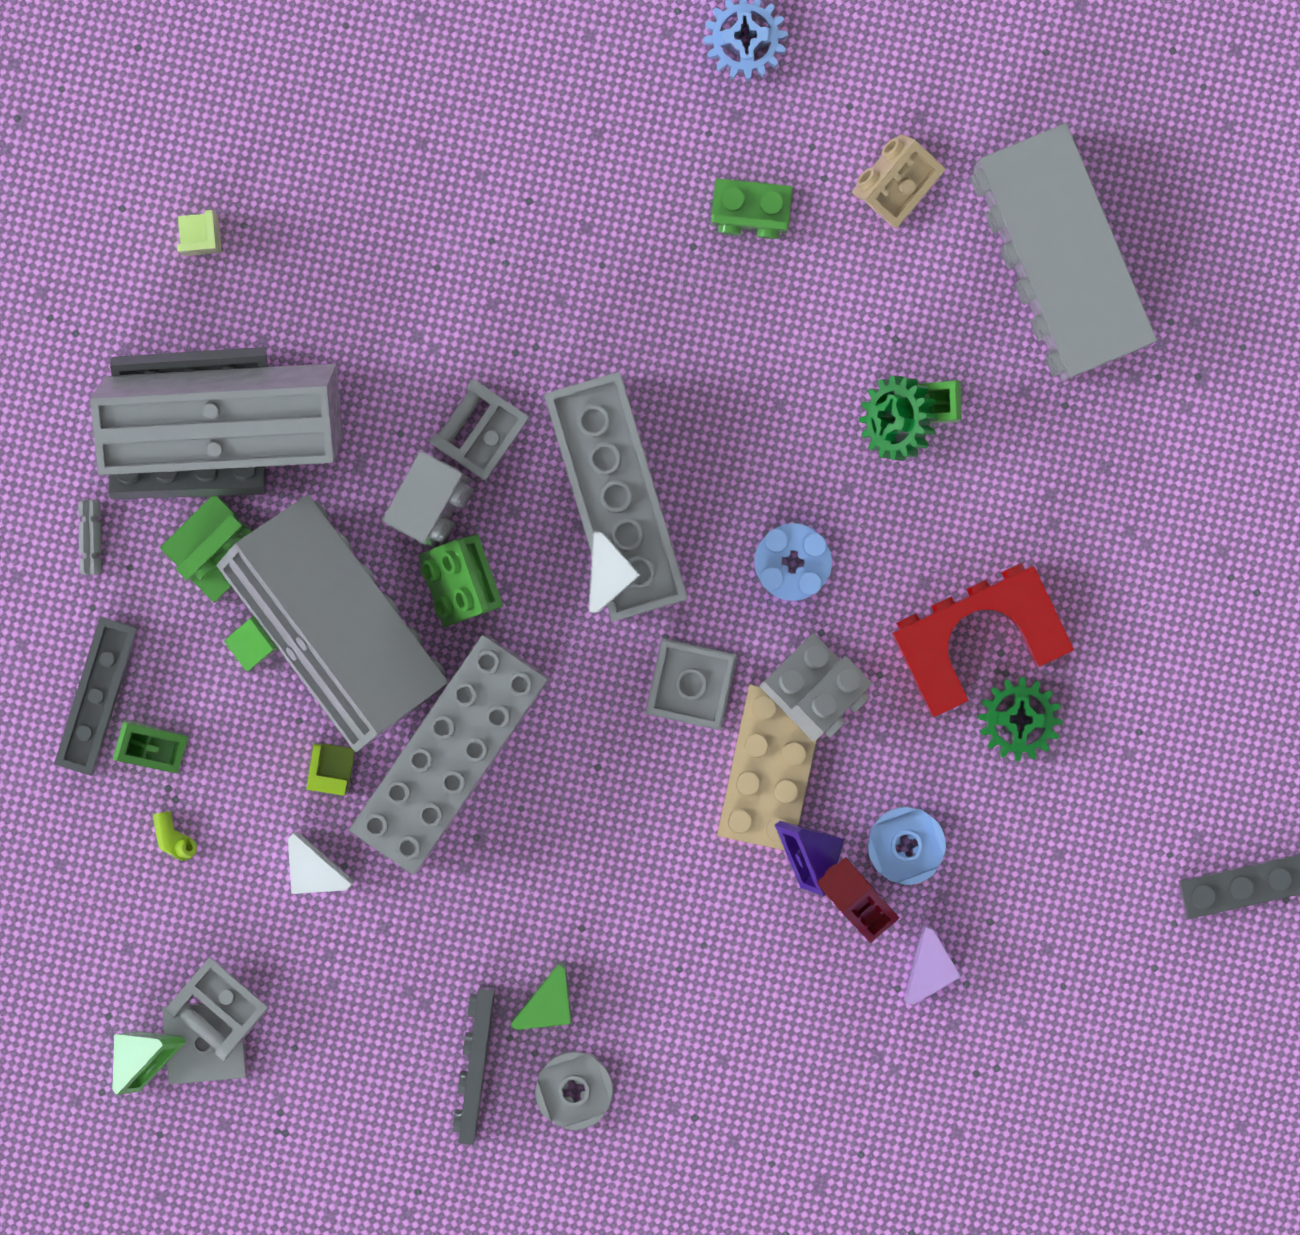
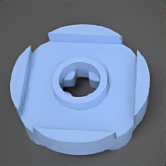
M790 523L769 531L762 539L755 552L754 567L762 586L773 596L783 600L798 601L817 593L827 582L832 567V556L825 539L814 529L803 524ZM791 551H797L798 558L804 560V567H797L795 574L788 573V566L782 565V558L789 557Z
M897 807L881 815L870 829L867 844L870 860L878 873L890 881L904 885L921 883L934 875L942 862L946 849L945 836L939 823L923 810L912 807ZM902 835H907L909 839L917 840L918 845L912 848L913 855L906 857L903 851L898 853L895 846L900 843L899 837Z

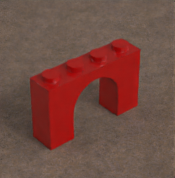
M1021 562L1002 571L1001 574L1004 579L989 585L987 579L967 588L966 591L969 596L957 602H954L953 597L950 596L931 605L934 613L920 619L918 614L915 613L896 622L899 629L891 634L931 717L934 718L969 701L950 662L948 644L954 627L970 613L979 610H992L1009 618L1017 627L1036 667L1045 665L1074 651L1034 566L1025 569Z

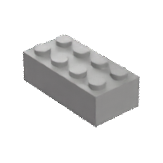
M420 450L382 521L423 544L436 547L438 542L445 544L456 524L450 520L457 507L464 509L474 492V489L469 486L472 479Z

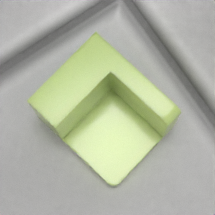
M205 210V214L178 216L180 244H177V252L182 256L222 253L219 218L214 210Z

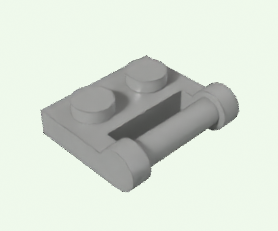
M472 378L466 387L469 391L440 433H434L429 443L487 481L530 417ZM483 399L490 404L489 408L460 449L451 444L480 400Z
M209 957L171 1001L165 1011L173 1018L178 1016L215 1048V1054L222 1061H225L269 1010V1007L219 963ZM194 996L233 1029L227 1038L188 1005Z

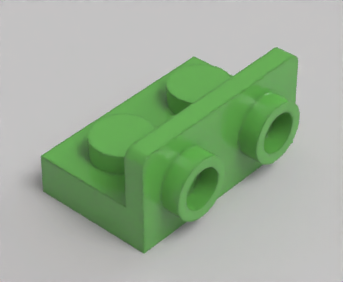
M716 178L711 226L718 227V233L725 235H741V229L757 231L756 237L780 239V233L788 234L793 186Z

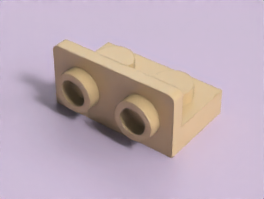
M903 134L891 139L884 146L881 152L882 156L873 167L866 169L859 176L857 186L852 191V194L857 199L864 201L882 219L896 229L946 170L915 139Z

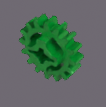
M891 376L890 380H878L879 389L870 388L868 390L869 396L872 398L871 401L862 402L861 404L867 410V415L859 418V422L867 424V429L861 434L862 438L872 439L868 448L869 450L879 451L880 458L906 461V457H918L917 448L927 449L929 446L925 439L926 435H935L936 432L930 427V421L938 419V415L930 413L929 409L935 404V399L925 398L929 388L918 385V379Z
M1019 677L1017 686H1013L1009 679L1003 680L1004 690L1000 691L992 686L990 691L994 698L991 701L987 699L981 700L980 703L987 707V712L977 714V719L986 721V726L979 730V734H990L992 738L986 745L989 749L997 745L1001 746L999 750L1000 757L1004 758L1009 751H1012L1014 761L1020 762L1022 753L1026 752L1029 758L1033 760L1036 759V748L1039 747L1045 752L1050 750L1045 742L1048 737L1058 740L1059 735L1052 731L1053 725L1062 724L1063 720L1053 717V712L1060 709L1061 706L1058 703L1049 704L1048 700L1053 694L1051 690L1044 691L1042 694L1038 692L1041 682L1035 680L1029 688L1026 687L1025 677ZM1013 694L1011 705L1004 711H995L1005 697ZM1029 695L1039 701L1045 714L1036 713L1030 707ZM1021 702L1022 712L1024 715L1029 716V723H1023L1021 730L1018 731L1016 724L1010 722V716L1017 715ZM995 725H1003L1010 732L1011 744L999 736ZM1036 727L1043 728L1037 739L1026 744L1027 735Z

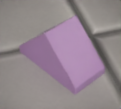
M925 924L922 927L904 996L905 1002L912 1005L961 977L933 928Z

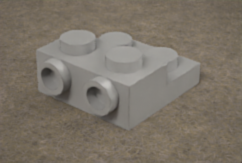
M813 632L759 686L814 742L824 733L829 738L836 733L846 722L841 717L846 710L850 708L855 713L870 698L866 690L873 683L847 656L840 660Z

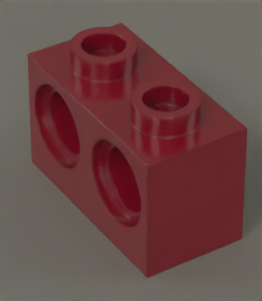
M846 857L838 864L831 866L825 875L816 882L841 913L870 943L900 918Z

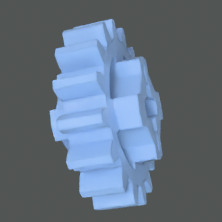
M725 0L726 10L724 12L718 8L713 9V15L717 21H706L705 28L713 32L712 35L703 37L705 45H713V49L707 53L708 59L718 58L720 60L716 67L718 72L726 67L730 68V79L733 80L738 72H744L746 81H750L753 71H757L762 78L765 77V65L768 64L776 68L778 61L774 55H784L786 51L783 45L778 44V41L785 40L788 37L787 31L778 30V27L784 23L783 16L773 18L771 15L775 6L770 4L763 9L760 7L761 0H754L753 4H748L747 0H739L737 5H734L731 0ZM751 14L763 19L769 28L760 27L751 19ZM737 15V22L731 29L721 31L724 23L732 16ZM743 22H746V30H748L749 35L752 37L756 36V38L750 41L748 54H745V46H742V41L739 39L735 40V38L741 35ZM770 45L767 53L759 60L754 61V54L760 47ZM722 48L733 50L740 57V62L729 58Z

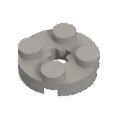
M567 1051L551 1058L540 1071L535 1088L536 1101L544 1117L556 1125L569 1130H582L600 1121L608 1110L613 1095L612 1079L605 1065L593 1054L579 1051ZM575 1080L577 1084H583L585 1090L580 1093L581 1099L578 1101H574L572 1096L565 1097L563 1090L568 1088V1081Z

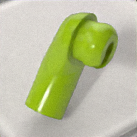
M166 811L152 814L158 847L177 860L186 861L191 859L197 852V843L194 839L175 830L172 812Z

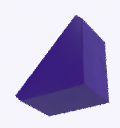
M784 821L777 822L775 828L800 888L825 896L826 894L816 882L825 875L831 866L838 864L845 839L820 830Z

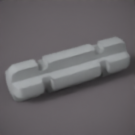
M81 500L78 503V516L82 517V522H79V553H82V559H79V572L82 575H99L102 572V559L98 558V553H101V522H98V516H101V504L98 500Z

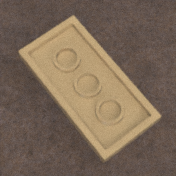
M749 684L717 836L785 851L775 824L779 821L799 825L817 739L813 742L760 686Z

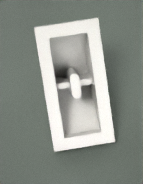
M594 532L589 612H599L640 576L602 532Z
M298 831L288 838L291 894L344 891L354 884L355 881Z

